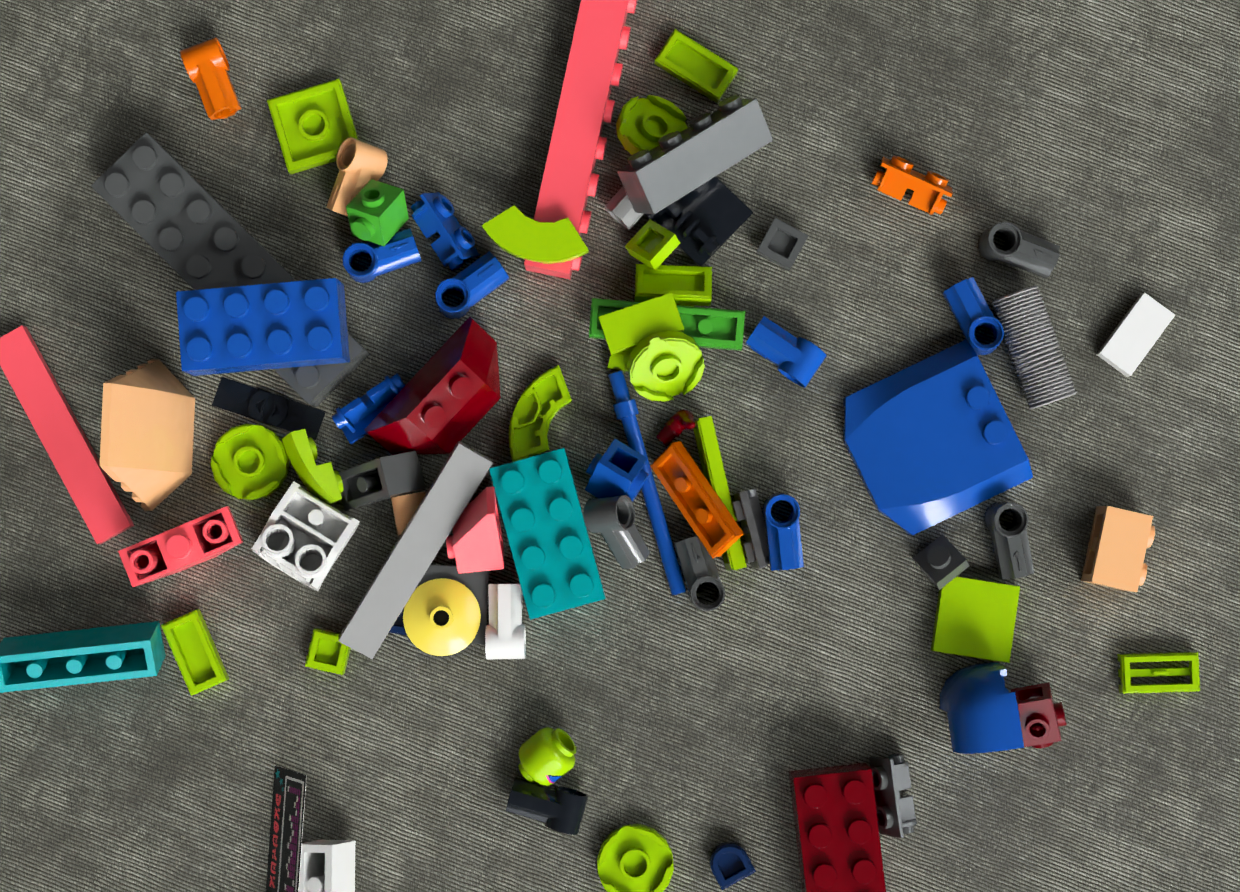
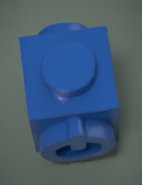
M614 439L603 455L597 453L586 471V473L591 475V478L585 490L597 498L626 495L633 502L649 476L648 473L642 470L648 458L619 440Z

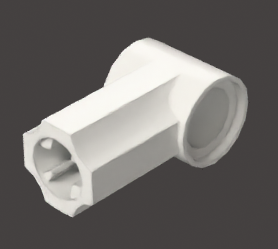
M520 583L488 584L489 625H486L485 630L486 659H525L526 628L525 624H522L523 593Z

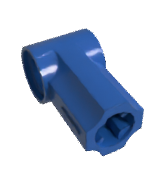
M411 229L396 233L385 247L372 242L365 244L354 243L345 250L342 258L343 266L350 278L359 283H368L374 280L376 276L422 261ZM358 255H367L372 259L371 266L363 272L355 271L351 266L353 259Z
M489 251L455 277L446 279L438 285L435 292L437 306L445 317L459 319L465 316L473 305L509 280V276L497 258ZM450 291H458L463 294L464 300L457 307H449L443 303L445 294Z
M973 277L965 279L943 291L942 294L957 320L965 340L977 355L992 353L1003 340L1004 329L999 320L992 314ZM979 327L990 329L994 335V342L988 345L979 343L975 339V329Z
M765 316L745 343L753 351L778 366L777 370L782 375L803 388H806L827 357L820 348L802 337H794Z
M773 494L765 500L762 508L766 526L770 570H790L804 567L799 524V504L793 497L787 494ZM785 500L790 505L791 514L785 521H775L771 515V508L775 502Z

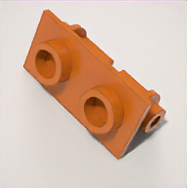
M893 155L891 160L885 157L882 158L881 166L886 168L885 172L877 170L871 183L877 186V191L901 201L907 188L911 189L914 192L908 202L909 205L930 215H933L934 212L939 215L942 214L947 204V201L942 199L943 194L949 197L953 195L952 187L947 186L948 179L931 171H928L926 176L912 170L913 163L899 156Z

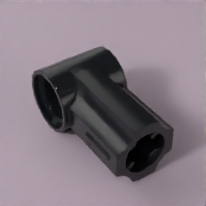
M515 777L506 812L544 822L546 827L558 832L577 835L589 796L571 788L562 786L551 788Z

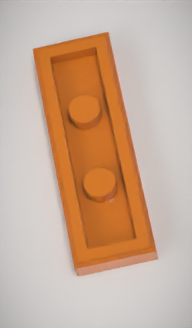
M681 441L673 442L650 465L712 558L720 557L744 535Z

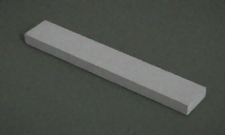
M457 442L339 635L338 641L373 659L493 463L491 459L462 442Z

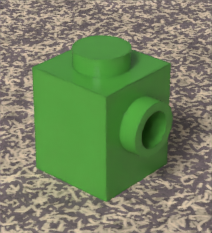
M373 179L346 206L352 236L384 247L409 219L404 189Z

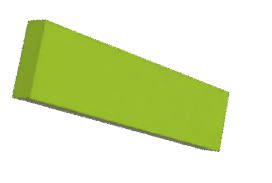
M712 416L698 418L695 420L693 431L703 474L736 521ZM739 538L722 554L725 569L727 570L747 567L741 539Z

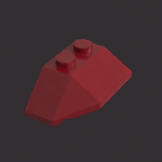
M469 317L364 429L366 433L392 455L416 451L417 454H449L457 442H461L501 398L497 342Z

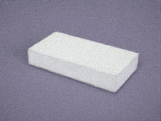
M1145 292L1140 294L1096 355L1126 377L1131 376L1175 317V314Z

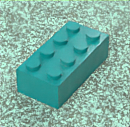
M565 448L489 468L530 620L606 599Z

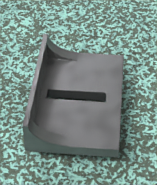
M756 488L733 494L735 502H732L736 521L741 522L746 541L741 543L746 563L751 562L752 568L767 567L766 565L769 564L766 526Z

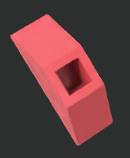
M226 506L119 550L118 553L132 587H137L217 557L243 543L231 510L229 506Z

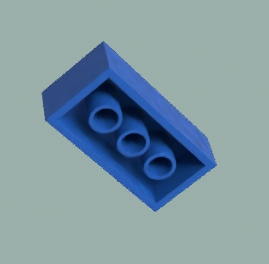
M337 278L176 292L182 372L199 376L350 362L344 284Z

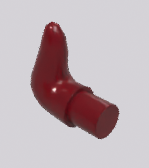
M686 409L677 411L664 424V428L656 435V438L667 447L676 436L679 437L684 429H693L695 427L693 414Z

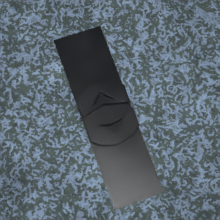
M221 377L212 406L290 432L305 429L308 438L311 437L314 440L317 438L326 412Z

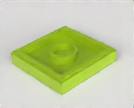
M340 79L267 100L290 175L335 162L338 149L345 139L352 137L359 140Z
M955 577L939 590L931 651L1010 663L1020 586Z

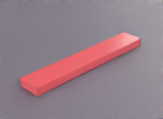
M21 325L0 337V366L96 544H102L135 526L106 472L99 466L100 461L28 328Z

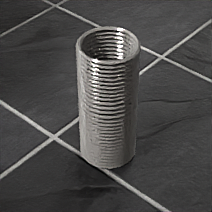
M1036 285L1005 295L991 303L994 312H996V319H999L1003 326L1005 344L1009 348V355H1012L1011 360H1014L1013 364L1015 365L1014 368L1017 369L1016 373H1020L1017 377H1019L1018 380L1022 384V391L1026 395V402H1029L1028 405L1031 410L1077 393L1074 387L1075 384L1071 380V373H1068L1066 361H1063L1065 357L1060 352L1061 348H1058L1060 344L1056 340L1054 326L1051 325V319L1047 315V308L1043 304L1044 301L1042 300L1041 293H1039V286Z

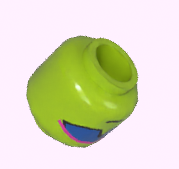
M545 727L521 744L518 752L521 763H519L518 767L523 777L529 782L536 781L541 785L549 786L574 767V754H576L577 749L573 740L565 731L559 728Z

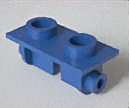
M439 192L422 193L420 195L422 200L417 201L411 206L414 212L411 216L426 238H430L436 232L441 236L430 245L444 267L449 266L451 271H454L464 264L462 259L478 257L480 254L474 247L475 240L471 233L462 227L455 218V211L451 202Z
M398 373L391 378L388 375L385 376L383 382L343 408L338 407L336 409L337 413L331 416L337 427L342 429L350 444L355 443L368 434L364 429L405 386Z

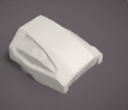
M293 481L272 512L251 549L272 566L298 582L319 591L331 567L360 522L303 489L300 484Z

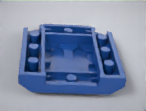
M966 340L843 398V407L845 406L843 442L876 509L903 528L909 535H915L1033 478L1029 459L978 355Z

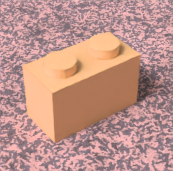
M1097 506L1081 581L1123 591L1138 592V587L1143 585L1147 575V564L1144 563L1146 549L1151 547L1155 537V527L1152 525L1153 516L1111 506Z

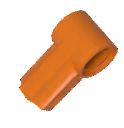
M216 37L180 51L185 69L192 82L196 83L206 113L211 120L228 118L242 109L227 72L230 70L228 60Z

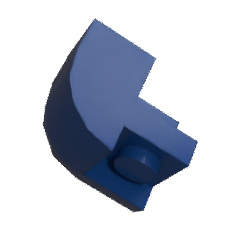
M996 662L970 665L957 670L946 680L940 693L939 709L947 712L953 752L974 754L1024 748L1015 692L1009 693L1008 689L1005 688L1004 676H1007V669L1004 665Z

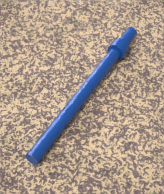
M623 371L611 373L608 376L616 400V404L613 405L616 418L622 421L629 447L648 458L636 418L639 411L635 399L630 397ZM647 459L642 470L648 473L649 476L641 490L671 595L673 596L686 592V588L650 463Z

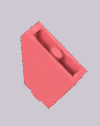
M494 486L486 487L465 507L453 527V535L446 538L448 558H455L458 574L504 569V541Z

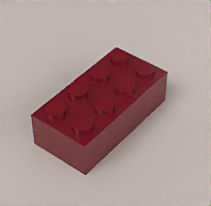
M866 763L789 771L802 892H886L872 769Z

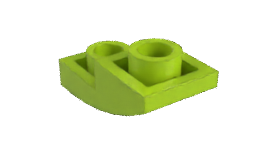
M306 430L293 431L282 438L289 460L307 489L314 496L329 505L341 500V492H343L342 478L337 470H333L331 462L316 466L315 460L318 458L316 444L311 437L308 438Z

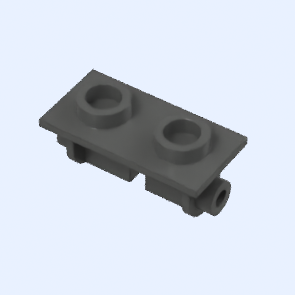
M902 753L888 755V758L871 756L869 761L873 775L879 833L904 838V834L914 832L913 825L917 824L913 796L900 797L899 792L900 790L911 788L909 762L904 760Z

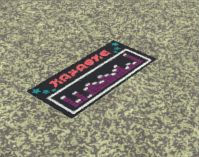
M276 765L274 770L266 892H299L307 775Z

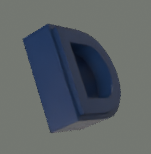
M721 843L711 853L710 867L722 890L756 872L746 851L737 843Z

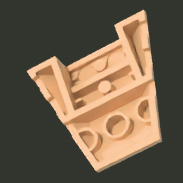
M151 359L148 361V364L138 365V370L130 369L126 371V375H118L103 383L99 466L115 482H121V488L124 491L132 492V499L135 502H142L141 508L144 511H153L192 474L195 397L159 359Z

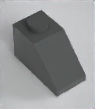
M416 451L380 457L339 473L343 482L341 497L344 511L389 500L392 497L406 495L426 488Z

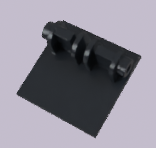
M715 176L658 213L646 214V216L676 234L680 241L678 246L699 266H703L753 212Z

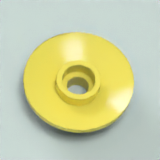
M447 578L429 580L418 586L403 611L404 628L411 642L423 652L435 656L452 655L466 648L475 638L481 621L480 607L474 594L462 583ZM439 610H443L449 615V621L445 625H438L434 621V614Z

